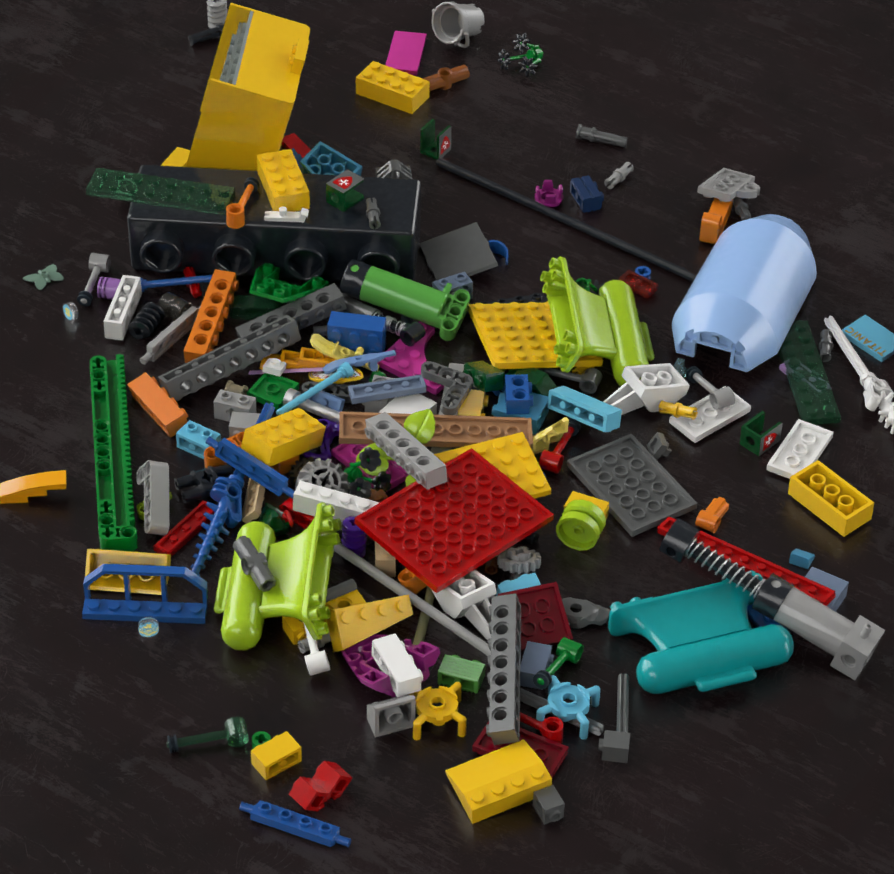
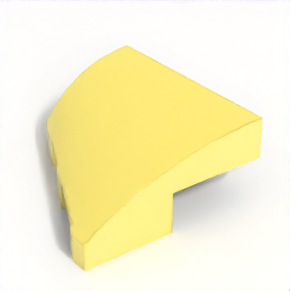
M567 417L533 435V454L549 450L550 443L560 441L563 434L568 432L569 419Z

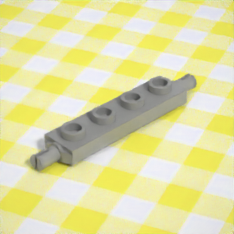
M191 306L164 331L160 332L155 339L150 341L147 345V352L140 358V362L144 365L149 360L154 362L190 331L200 307Z

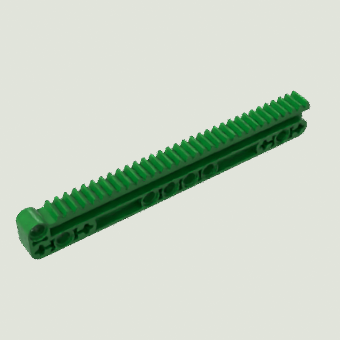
M116 354V360H106L103 356H94L90 359L100 549L134 551L138 548V537L135 528L124 355Z

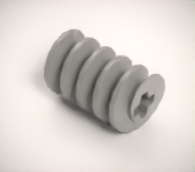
M207 0L208 27L214 28L218 24L224 25L227 17V0Z

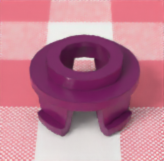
M544 180L542 189L536 186L535 201L548 207H555L562 203L563 187L561 184L558 186V190L553 188L552 180Z

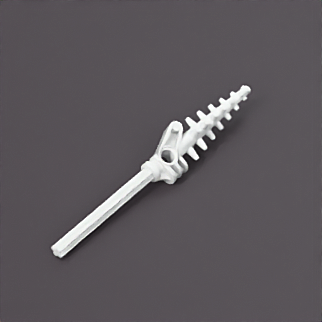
M833 316L825 318V325L832 332L833 337L860 376V384L865 390L863 392L865 407L870 411H875L879 407L881 411H879L880 418L878 421L882 422L885 419L884 427L888 428L892 425L890 433L894 434V402H891L894 392L885 380L877 378L874 373L868 371Z

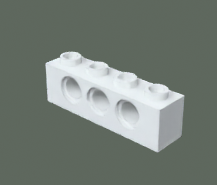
M122 276L103 321L105 338L114 340L124 339L128 325L142 295L141 277Z

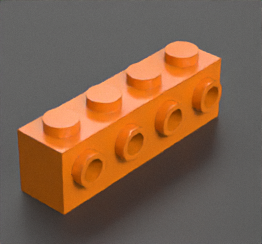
M145 372L127 384L132 397L170 438L176 435V432L188 422L186 419L188 418L187 412L184 408H179L176 400L173 397H169L164 387H159L155 377L151 378Z

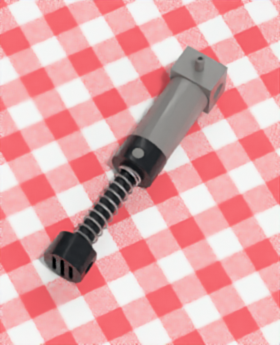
M680 518L673 523L661 543L660 552L680 564L686 557L688 559L693 557L695 563L697 560L702 563L701 567L706 565L709 567L708 571L713 569L716 571L715 575L719 573L723 575L722 579L728 578L730 580L729 584L733 581L736 583V588L741 586L743 592L747 590L750 592V596L754 594L755 601L752 609L770 620L776 621L834 656L830 666L853 680L857 679L885 632L883 628L861 615L855 623L774 573L768 579L760 581L758 575L752 576L751 571L745 572L744 566L739 568L737 562L732 564L730 558L725 560L724 554L719 556L717 555V550L711 551L710 546L704 547L703 542L697 543V538L700 534L699 529Z

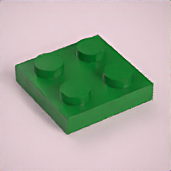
M264 373L247 391V396L256 397V401L264 405L266 402L269 404L271 402L274 404L275 409L278 410L284 406L283 398L286 391L290 388L298 390L299 383L283 376L279 377Z

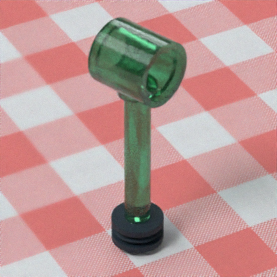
M232 717L225 722V730L183 738H176V734L174 737L171 735V738L167 736L168 741L166 745L170 753H172V750L178 752V747L227 738L230 746L241 747L249 741L245 720L242 717Z

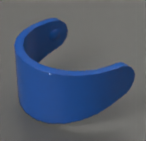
M489 240L492 253L502 255L506 259V265H508V249L506 245L498 240Z

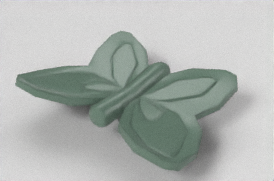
M51 264L44 270H39L38 274L27 275L23 279L35 282L37 289L42 290L47 282L50 283L51 280L62 281L64 277L59 272H56V265Z

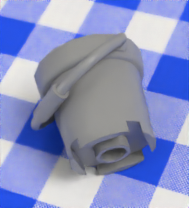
M442 2L436 9H432V29L435 36L441 42L467 48L470 42L469 37L475 36L482 31L480 28L485 22L484 14L479 7L476 8L474 6L475 4ZM465 38V44L460 43Z

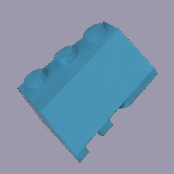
M321 141L300 161V164L309 174L339 175L345 170H350L361 176L362 172L360 164Z

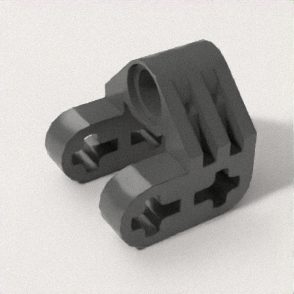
M390 160L383 167H375V176L378 178L412 179L410 166H405L398 160Z

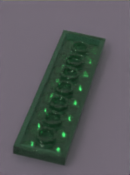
M96 168L86 188V195L226 215V207L231 204L234 198L235 188Z
M794 321L779 349L782 363L785 364L786 375L801 420L811 424L840 423L841 415L808 321Z

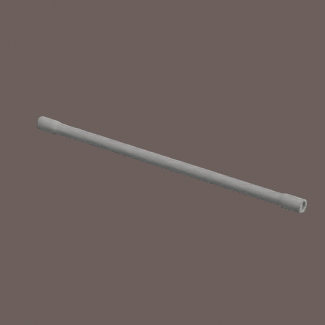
M341 543L334 545V551L399 596L409 594L412 605L485 655H491L488 643Z

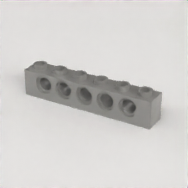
M383 412L365 419V434L367 438L376 443L377 447L381 448L387 456L391 457L397 465L401 466L408 475L416 479L418 484H421L425 489H430L447 482L446 465L389 414Z

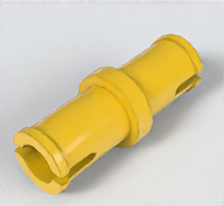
M661 401L659 404V408H661L659 409L660 413L671 414L676 418L686 417L694 420L698 412H694L697 411L696 407L684 406L679 402L674 404Z

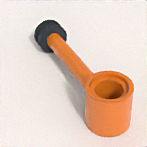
M254 177L247 178L244 183L245 191L239 202L229 204L226 207V224L228 227L238 229L244 226V207L251 193H255L260 186L258 179Z

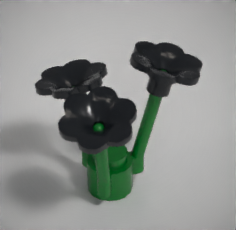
M366 447L359 454L361 461L351 462L350 466L344 470V472H347V480L350 482L349 494L368 498L372 493L370 490L371 483L374 485L373 489H382L385 493L390 490V474L381 471L378 476L372 479L364 477L361 469L357 467L361 465L363 469H368L370 472L375 471L381 465L378 450Z

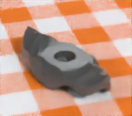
M572 597L562 599L570 628H584L589 624L603 625L609 619L611 610L588 600ZM570 608H576V609H582V610H581L580 612L575 613V612H572V611L570 610Z

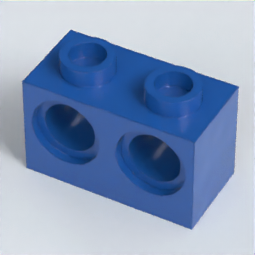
M528 374L505 375L506 414H529L530 406H533V395H529V393H532V382H528Z

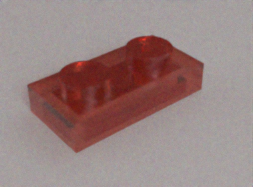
M628 270L619 278V280L627 283L633 292L647 299L658 290L657 283L631 270Z

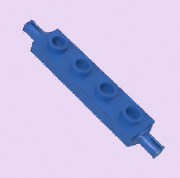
M211 436L207 438L205 443L215 449V456L277 496H281L284 493L293 499L295 491L288 487L287 477L226 438H223L220 442L211 438Z
M261 800L255 805L243 801L240 804L239 810L250 813V820L328 847H332L336 843L349 847L351 844V838L340 835V827Z

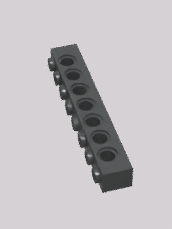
M286 315L158 376L161 388L164 387L170 398L173 397L176 401H179L184 396L195 393L202 387L212 385L215 381L228 377L233 372L245 369L248 365L259 362L271 354H276L281 349L292 346L301 340L297 322L289 315Z
M514 593L492 597V605L489 606L491 622H489L488 626L491 638L488 639V646L491 655H488L490 672L487 673L490 689L487 690V698L490 702V707H487L489 724L486 725L487 736L492 738L494 745L520 741L521 604L517 594Z

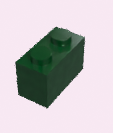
M484 361L464 363L463 373L469 374L473 378V387L483 392L503 390L504 371Z

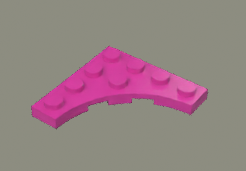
M419 321L425 329V336L411 347L405 345L399 339L387 350H394L396 356L386 357L377 364L380 365V368L400 378L421 375V366L427 361L424 348L435 334V328ZM424 379L426 391L437 395L444 388V385Z

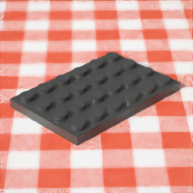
M632 434L567 460L568 468L596 498L609 502V513L631 537L660 525L668 517L677 518L697 509V502Z

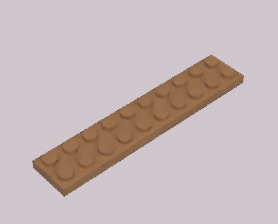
M340 411L339 444H373L374 442L367 438L365 434V419L381 413ZM387 413L402 427L406 418L411 415ZM434 415V436L428 443L423 444L425 447L460 448L523 432L532 450L531 418Z

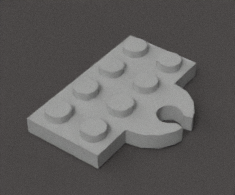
M722 168L699 185L697 193L703 194L707 198H718L721 202H730L735 197L756 198L760 193V187L754 183L755 176Z

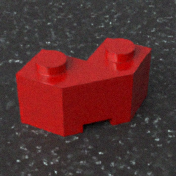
M323 761L317 767L313 778L300 776L294 782L289 795L305 810L318 812L324 808V802L330 798L335 800L343 794L352 777L337 763Z

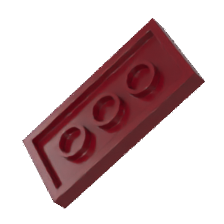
M485 726L472 745V751L485 755L513 743L494 745L492 738L487 736ZM520 728V741L524 739L543 761L551 778H553L568 754L569 747Z

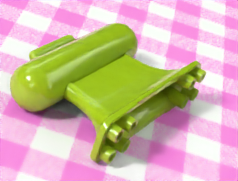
M561 256L557 259L551 258L549 262V268L551 269L548 272L543 271L541 273L540 281L545 282L542 292L547 294L557 341L554 353L558 354L556 366L560 367L562 372L568 373L580 357L592 355L606 358L611 362L614 379L619 386L624 385L626 382L621 375L625 366L649 365V361L654 359L648 326L645 322L639 321L632 289L624 281L611 280L600 287L598 295L593 294L573 280L568 271L566 258Z
M318 503L314 519L303 532L277 543L274 530L264 522L251 521L241 527L236 540L241 536H246L250 538L258 553H264L268 569L275 578L276 584L269 591L263 592L259 590L251 575H246L243 572L241 559L234 549L232 566L223 567L220 570L214 603L215 613L221 614L224 612L221 634L223 641L229 647L242 651L255 647L261 639L264 619L272 617H292L301 620L314 640H321L322 635L328 634V625L324 620L331 617L329 607H325L334 545L340 544V536L336 531L342 530L341 520L339 518L333 519L335 510L332 504Z

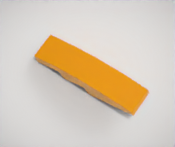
M301 347L300 352L282 349L281 355L271 354L261 360L260 370H263V365L269 358H277L286 362V369L324 367L337 359L312 348Z
M66 470L31 474L0 483V504L27 503L28 497L47 496V490L66 489Z

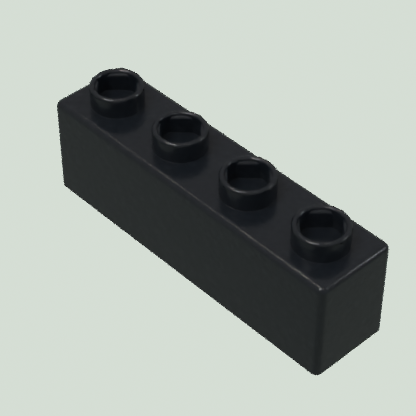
M142 165L139 168L127 216L131 266L135 270H149L159 273L183 272L186 267H190V269L193 267L195 273L213 274L214 270L217 269L235 272L236 277L254 276L259 266L264 263H271L275 267L280 268L279 278L309 281L313 277H321L323 280L341 281L348 263L355 259L414 281L421 231V182L415 179L362 177L364 182L355 187L354 190L363 194L364 199L345 212H342L326 203V183L338 175L302 173L310 197L308 217H306L304 223L275 222L264 220L265 212L273 210L257 171ZM254 177L258 179L260 186L255 193H251L244 207V226L238 229L228 227L226 224V207L229 204L239 202L245 191L244 183L247 178ZM368 198H371V202H373L372 198L377 200L381 226L378 229H375V224H373L374 229L369 227L365 203Z

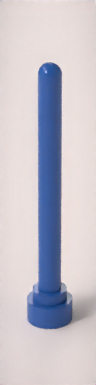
M212 275L152 281L141 278L142 292H145L148 288L208 283Z

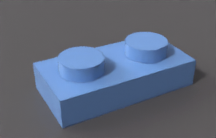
M322 390L309 398L311 401L339 412L343 410L345 399Z

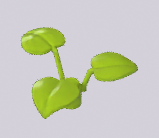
M430 409L418 411L406 418L403 427L420 443L426 444L434 436L435 418ZM376 443L366 446L379 451L381 465L373 472H370L368 469L363 470L372 476H378L381 471L386 472L389 467L388 460H394L387 456L381 448L377 447ZM359 454L356 458V462L361 461L359 459ZM411 475L406 477V487L416 481Z

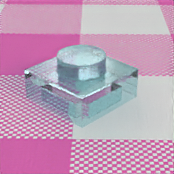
M678 358L673 367L684 378L687 368L684 367L685 359Z

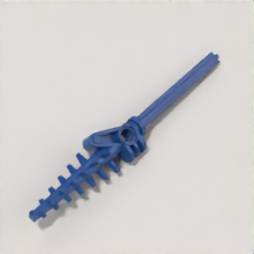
M265 403L256 424L271 419L275 410L273 403ZM235 469L233 475L227 478L218 477L210 491L211 498L217 501L218 505L210 502L206 503L215 513L214 515L207 512L203 514L211 523L210 525L204 522L201 524L207 530L206 535L199 533L198 536L203 539V543L196 544L199 553L193 555L196 560L190 567L192 568L191 571L198 576L200 575L201 568L204 569L206 567L204 565L205 560H211L212 558L209 555L210 550L214 552L218 550L213 545L214 542L222 544L224 541L218 536L219 532L226 535L229 534V531L223 527V524L225 523L229 528H235L242 520L241 495L245 484L243 480L245 474Z

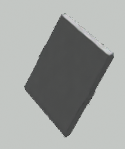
M477 222L419 243L426 258L427 266L432 271L436 280L461 272H466L468 276H472L498 266L490 249L489 242L484 237Z

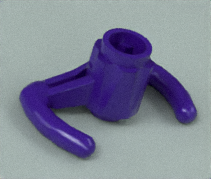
M319 419L318 421L326 426L322 445L320 446L322 454L307 451L301 455L308 459L313 457V460L320 458L326 461L332 457L330 445L335 436H339V423L327 419Z

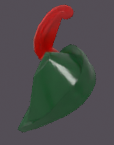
M268 503L265 504L259 518V522L268 524L274 530L275 536L289 532L294 524L288 510L282 512Z

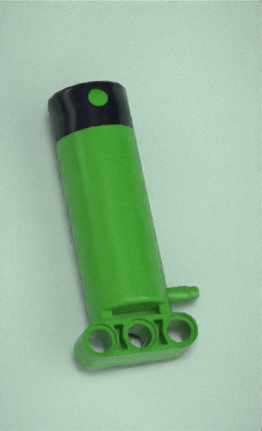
M355 259L348 263L340 284V292L439 328V335L445 341H451L455 338L470 303V293L466 290L460 289L454 295L449 294L452 287L451 283H447L443 291Z

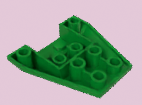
M264 263L255 271L250 294L282 303H291L329 286V282L321 277H313L302 286L289 284L286 281L279 280L280 268L275 267L271 263Z

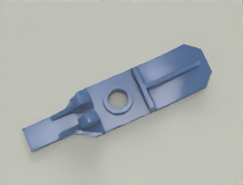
M391 350L338 359L325 365L322 370L325 374L336 371L339 365L348 362L351 366L356 367L364 366L365 363H368L370 370L376 371L378 370L377 363L386 357L396 356V352Z

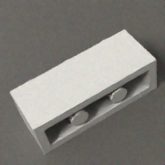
M396 634L372 640L371 655L380 670L389 675L392 689L397 698L421 691L422 671L415 666L412 655L407 653L404 642L400 641Z

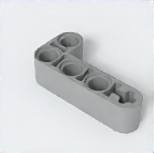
M148 460L138 469L136 476L137 484L144 485V531L147 534L165 536L169 531L170 525L169 465L164 462Z

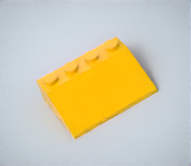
M524 739L445 770L472 824L533 800L534 791L552 785V778L543 761Z

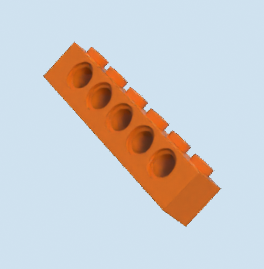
M214 270L184 348L185 363L213 351L214 346H217L219 332L223 331L224 319L228 317L229 306L234 301V292L238 291L239 281L236 278L235 272Z

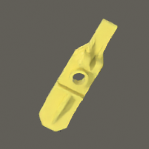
M313 334L310 339L312 347L320 353L337 360L363 355L364 352L362 347L352 351L338 345V341L333 343L319 334ZM365 363L364 366H360L370 370V368L368 367V363Z

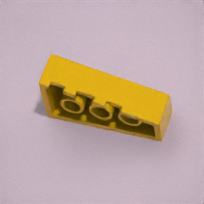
M409 594L330 610L331 617L327 619L333 652L345 650L413 615Z

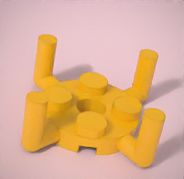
M455 682L449 688L439 686V688L432 689L431 686L408 694L415 696L416 713L419 715L413 721L414 740L421 739V725L425 721L431 722L436 726H442L445 722L454 719L458 722V736H466L467 719L458 712L462 688L460 682ZM433 703H441V704H443V705H441V706H434V705H432V704H433Z

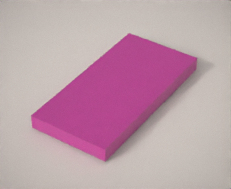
M395 31L385 65L417 76L427 34Z
M340 444L331 450V454L348 467L351 462L356 463L358 454L368 445ZM388 460L389 467L386 474L391 475V490L404 482L408 474L395 461ZM357 466L361 469L364 477L372 479L375 477L367 474L360 466Z

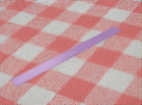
M323 367L285 369L283 373L323 371ZM252 370L248 375L264 374L262 370Z

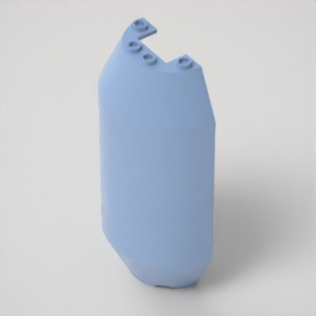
M766 214L737 222L720 235L674 314L672 331L676 353L694 357L697 343L731 352L729 367L744 372L752 370L778 353L816 280L815 259L808 238L800 226L786 217Z

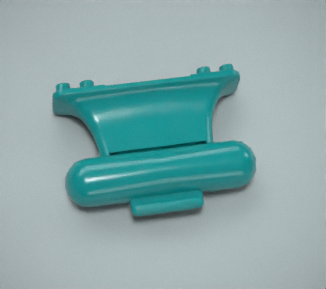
M750 570L752 572V576L758 575V579L760 581L763 579L761 574L755 573V571ZM728 578L722 580V582L654 598L641 599L640 597H634L628 603L614 602L610 606L611 611L608 623V630L612 636H622L631 633L640 634L648 639L656 648L657 652L649 653L642 657L636 668L639 685L645 691L652 694H662L695 685L699 691L705 692L753 680L757 676L755 671L781 665L790 659L794 651L792 635L781 625L770 624L752 629L748 620L747 607L754 603V594L750 596L749 591L745 590L743 592L741 586L736 588V583L733 581L729 584L730 580Z

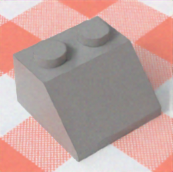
M404 695L367 705V720L374 736L378 737L412 728L413 721L415 720L416 698L414 695Z

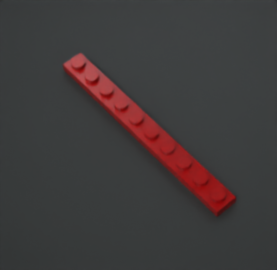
M668 517L657 527L658 534L666 536L676 519ZM700 530L697 543L703 542L704 547L710 546L711 551L717 550V555L719 556L724 554L725 560L730 558L731 563L737 562L739 568L744 566L745 572L753 570L755 573L761 574L763 579H768L774 573L825 606L836 597L835 591Z

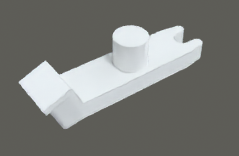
M282 206L279 208V211H266L264 220L304 223L306 217H308L309 210L302 208L300 212H291Z

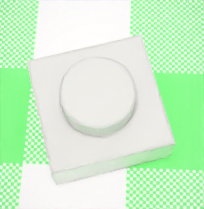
M269 358L263 365L262 372L280 377L286 369V362L277 358Z

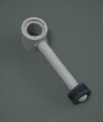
M91 253L89 257V270L92 273L85 290L81 291L77 297V302L80 305L89 306L93 299L91 292L99 273H108L110 270V255Z
M695 366L690 367L686 371V378L692 383L698 382L710 392V403L715 410L735 404V395L729 386L721 389L715 388L702 377V371Z

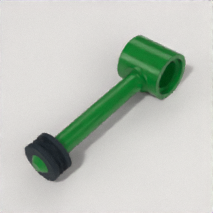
M563 637L556 650L557 659L546 670H540L533 677L534 684L540 689L547 688L552 682L551 675L565 661H570L574 664L578 663L582 656L584 645Z

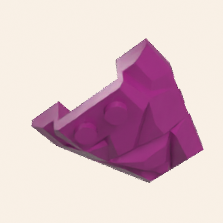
M376 633L341 651L342 656L362 684L381 693L396 697L389 675L380 670L371 655L372 640L388 635ZM404 639L407 653L412 655L415 666L422 671L423 681L427 680L430 675L428 667L436 663L440 649L423 641L418 645H413L411 639Z

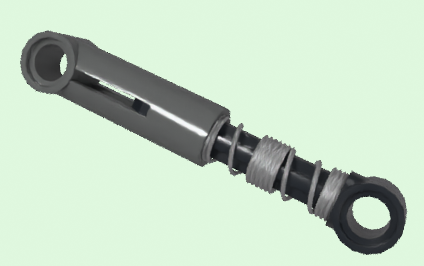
M343 294L347 309L340 312L385 317L379 309ZM386 316V331L396 333L407 346H413L426 334L424 327L419 322L414 321L411 324L399 323L395 318Z

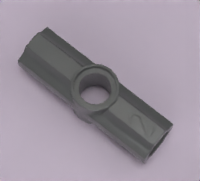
M241 536L234 541L233 548L241 559L243 572L246 575H251L259 590L263 592L269 591L275 586L276 580L268 569L264 553H258L250 538L246 536Z

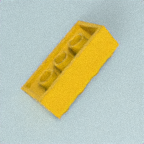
M87 549L85 576L102 564L170 566L171 554ZM104 574L90 584V590L125 592L123 575ZM129 575L131 593L162 595L160 576ZM166 576V582L168 584L169 576Z

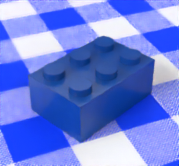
M331 311L327 324V340L333 343L338 341V345L352 351L362 347L364 349L363 354L385 352L386 317Z

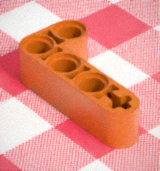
M714 198L709 212L703 213L699 241L710 244L717 242L731 213L733 199L730 202H721L718 198Z

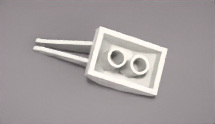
M671 363L625 366L621 376L626 383L603 402L621 409V415L643 406L649 412H657L661 409L659 408L661 401L676 403L687 394L690 385Z
M473 570L438 593L432 590L446 614L454 619L465 615L487 640L491 638L488 626L489 622H491L489 606H491L490 601L492 597L497 594L493 581L478 571Z

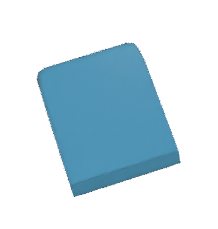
M796 548L790 554L789 563L808 570L815 555Z

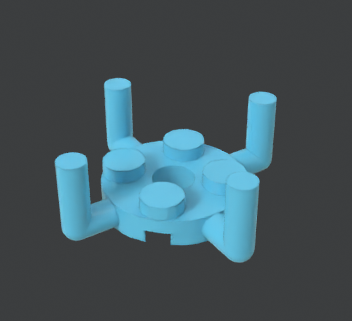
M551 675L552 682L548 685L547 705L537 709L536 720L543 722L545 715L548 713L554 714L563 722L577 719L580 722L579 737L583 740L587 739L589 720L585 714L589 712L590 697L591 705L593 707L599 706L600 687L595 685L585 689L579 684L577 686L571 685V682L560 683L556 676ZM569 699L573 700V702L567 703L564 700Z

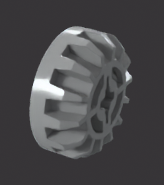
M317 458L313 462L309 461L301 469L296 479L295 489L300 481L312 484L313 477L316 479L313 483L315 485L322 486V482L326 479L324 487L334 488L336 491L348 494L350 482L347 480V472L342 471V466L339 463L335 465L331 462V459L324 461ZM327 469L325 473L314 474L317 470ZM333 473L338 479V486L334 484Z

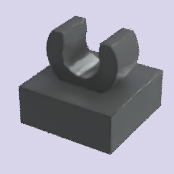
M659 432L647 444L649 453L656 460L661 455L668 456L672 451L668 449L669 443L666 441L664 434Z

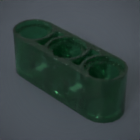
M235 295L233 304L229 308V315L234 319L253 320L282 307L283 303L260 296Z

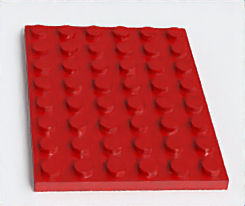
M472 448L445 463L447 482L430 489H425L415 481L354 518L355 525L436 593L553 521L554 518L552 512Z

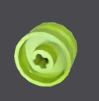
M573 500L567 504L556 525L557 536L565 545L579 551L589 550L597 543L606 525V517L603 511L592 502Z

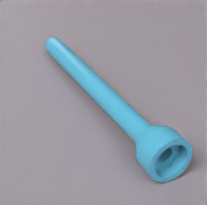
M348 362L339 365L337 372L276 411L277 416L289 412L340 378H349L354 374L352 366Z

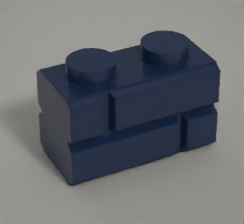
M589 175L571 179L570 192L582 212L600 210L604 201V195L602 191L599 192L596 181H592Z

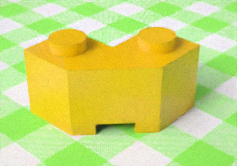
M471 389L459 408L458 415L485 416L484 406L488 407L489 395H486V392Z

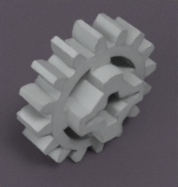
M524 546L518 548L511 547L498 555L497 565H499V568H503V571L509 570L512 574L515 572L518 574L534 572L535 569L540 568L541 556L534 549L529 550V548Z

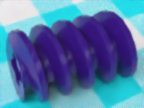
M356 516L346 517L342 522L341 543L363 558L366 554L367 534L354 524Z

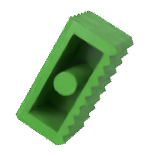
M445 654L438 669L439 685L442 684L449 687L455 682H460L463 691L466 690L475 694L478 693L485 677V664L478 660L463 659L458 655L451 656Z

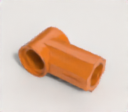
M722 497L714 498L706 510L702 509L699 512L695 525L715 533L722 517L729 509V504Z

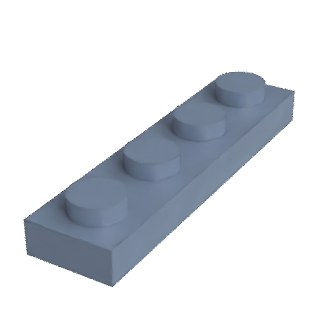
M421 375L348 386V393L352 404L426 393V384Z

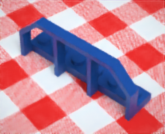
M102 564L84 578L85 600L82 611L83 619L206 623L209 602L207 581L187 567ZM104 574L123 575L126 600L91 599L90 584ZM129 575L160 576L162 602L131 600ZM166 576L183 577L201 589L203 603L168 602Z

